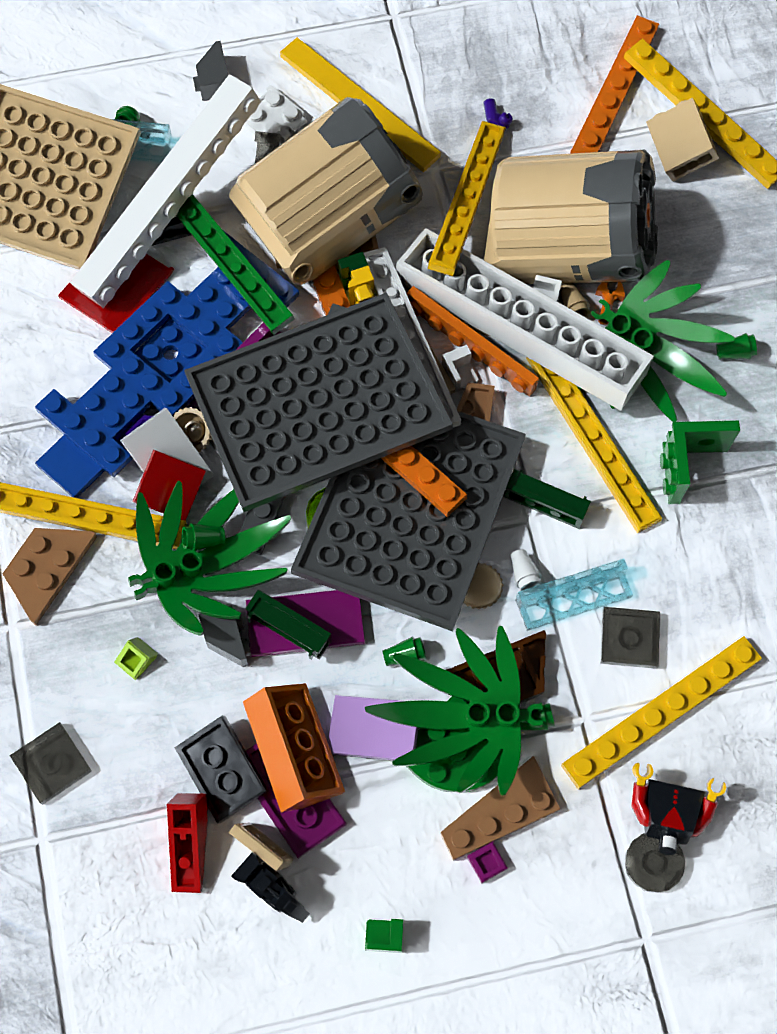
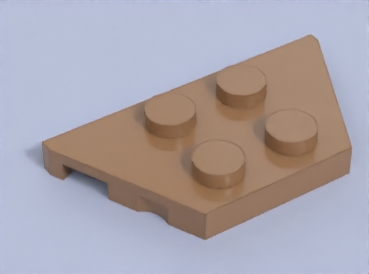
M34 528L2 574L34 625L39 623L97 538L96 533L80 530Z

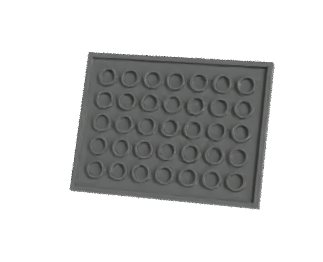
M387 293L184 370L243 513L453 429V424Z
M458 411L461 418L459 426L412 445L467 494V499L448 517L381 458L330 478L291 567V574L453 632L526 434Z

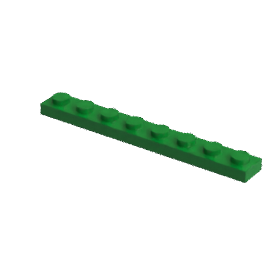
M193 194L188 197L179 209L176 217L271 333L275 335L295 320L293 314Z

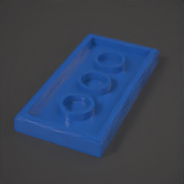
M142 414L119 438H117V439L115 440V441H116L118 444H120L125 450H127V449L124 447V445L122 444V442H121L120 440L126 436L125 433H126L144 414ZM65 435L35 462L41 471L73 498H78L105 471Z

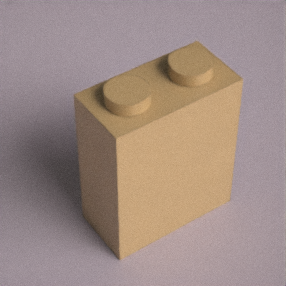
M693 98L681 101L675 107L666 112H660L652 119L646 121L664 170L672 182L719 159L700 108Z

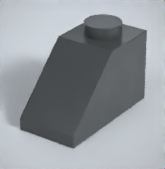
M221 40L215 41L196 64L197 76L193 77L195 92H201L202 101L210 100L228 77Z

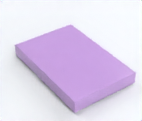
M335 695L328 745L332 755L395 760L416 749L418 728L393 723L365 712L366 706L400 702L398 700Z

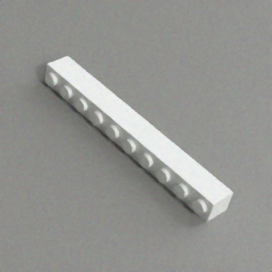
M230 74L70 281L76 289L102 308L113 299L116 291L129 278L138 262L145 257L148 249L161 236L164 228L177 215L187 198L193 194L203 177L209 173L216 160L225 152L229 143L241 131L242 126L256 112L262 101L251 86Z

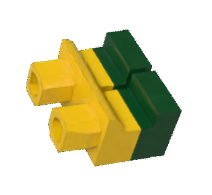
M360 252L339 259V278L344 290H349L350 306L374 298V278L364 253Z

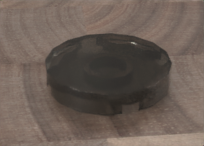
M645 833L634 839L625 852L624 860L627 876L636 887L644 892L661 893L668 891L679 883L684 874L685 858L683 851L677 844L676 854L664 855L658 851L659 839L647 837Z

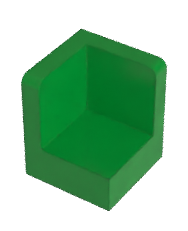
M391 919V921L367 920L365 951L401 953L404 919Z

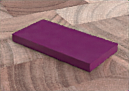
M338 590L272 597L331 633L332 642L327 649L365 644L360 598ZM246 600V606L251 600ZM253 620L252 623L248 621L251 657L305 651L256 620Z
M257 743L246 750L269 792L258 798V801L297 859L347 825L331 799L303 809L281 813Z

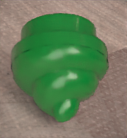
M122 106L116 112L115 121L138 127L140 115L134 107Z

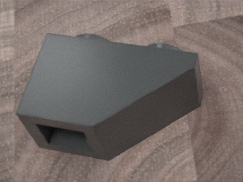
M202 613L198 614L208 649L242 667L248 666L246 657L251 656L248 640H241L239 630L244 629L242 618L223 619Z

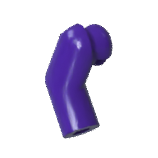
M486 99L483 104L487 122L506 127V129L509 128L513 121L512 115L506 112L498 113L495 99Z

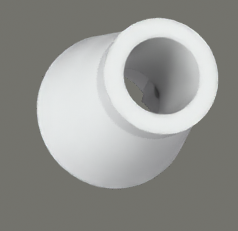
M525 549L514 551L510 556L513 563L516 587L520 588L523 593L537 590L542 585L541 573Z

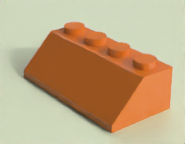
M306 683L264 687L243 701L281 813L303 809L345 793Z

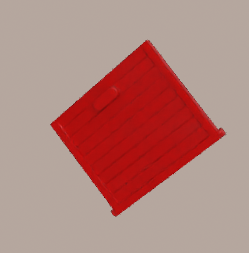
M146 253L145 257L132 270L129 278L116 291L113 299L104 308L82 294L70 282L59 293L58 297L113 333L160 289L172 275L174 268L165 266Z

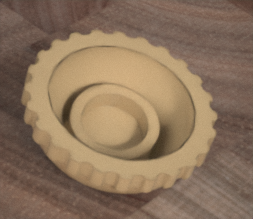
M185 407L180 409L179 412H175L174 419L196 450L201 452L202 449H206L212 437L200 409Z
M479 562L464 600L466 606H470L472 609H486L488 606L491 607L493 603H496L497 599L501 597L502 587L504 586L500 573L495 568L493 569L491 565L488 566L486 563L481 564Z

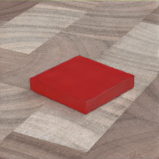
M153 450L132 502L137 503L138 493L141 492L150 509L164 514L176 483L181 481V520L186 521L206 471Z

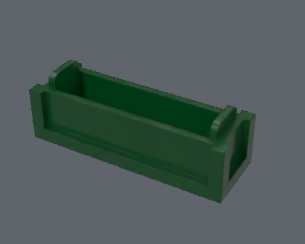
M515 468L503 496L577 529H580L591 503L590 500L586 499V496L582 499L523 473L522 469L519 471Z
M257 590L245 608L249 612L247 616L250 623L256 620L307 651L311 660L314 656L320 660L332 642L331 633L260 590Z

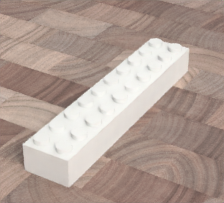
M427 228L423 230L397 262L396 271L404 287L409 290L413 286L454 316L620 411L648 373L653 355L464 249L453 276L428 269L429 260L439 235Z

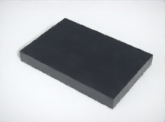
M220 716L174 747L198 791L206 794L207 807L217 824H221L269 792L226 716Z

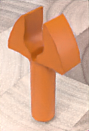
M602 282L598 286L595 295L602 296L603 300L610 304L612 310L614 301L619 300L623 302L625 291L621 282H618L616 290L610 294L607 288L609 282ZM602 305L600 314L605 311L604 305ZM598 320L601 325L609 323L606 320Z

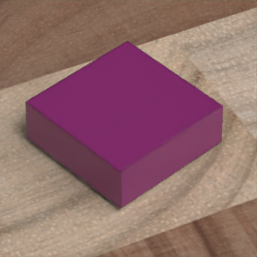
M494 842L467 856L481 884L508 869Z

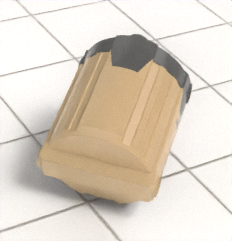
M350 97L344 98L238 176L236 184L230 189L229 198L289 279L296 285H303L319 277L337 264L339 259L348 256L419 204L423 196L422 188L413 170L408 164H405L394 145L384 133L383 125L366 104L360 99Z
M643 149L519 156L501 160L497 165L493 183L484 261L525 284H534L536 275L561 280L562 283L640 281L649 273L651 266L654 265L658 246V226L655 225L654 193L656 175L651 155Z

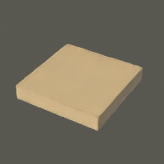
M250 822L234 824L228 832L276 871L288 868L294 860L289 853Z

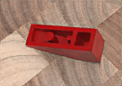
M177 793L167 803L171 892L201 893L203 889L208 827L207 796L203 793Z

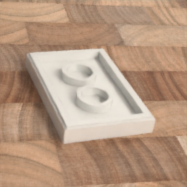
M167 408L162 409L120 440L143 473L152 451L156 450L205 470L201 485L214 476Z

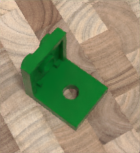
M739 420L672 422V431H668L666 435L667 442L662 443L663 453L660 455V467L665 469L666 476L663 479V494L668 495V504H680L690 486L687 453L728 452L740 432Z

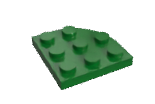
M453 696L448 700L450 702L466 703L463 699ZM420 728L418 730L416 748L441 738L468 732L470 729L433 730ZM483 740L462 753L440 761L406 767L419 780L434 789L443 792H457L456 790L463 773L479 751L488 744V740ZM500 750L494 763L484 776L464 792L478 790L497 778L499 761L503 750Z

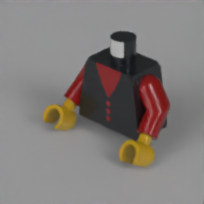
M636 763L632 768L637 782L633 784L631 807L639 823L644 826L645 835L650 838L659 839L658 851L664 855H674L677 852V844L686 845L691 837H698L711 823L718 805L716 801L717 796L725 793L726 784L723 782L721 790L715 793L711 790V784L714 781V778H711L706 785L709 794L707 797H704L705 791L649 779L654 772L651 764H647V772L641 776L639 774L640 764Z

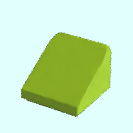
M136 637L127 641L114 663L134 680H137L156 659L158 653L143 640Z

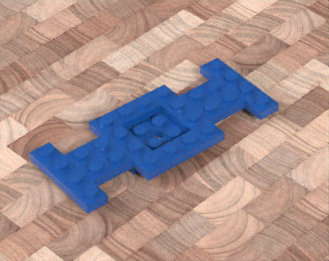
M225 232L286 307L291 305L300 296L297 288ZM218 267L188 296L167 281L93 351L94 356L110 369L74 404L68 401L56 389H53L35 406V409L114 478L133 460L130 453L115 440L149 407L152 409L156 408L159 411L167 408L172 416L175 415V412H179L180 409L187 407L195 399V396L184 370L235 351L243 342L229 330L251 307ZM169 350L178 352L177 357L172 360L164 358V354Z

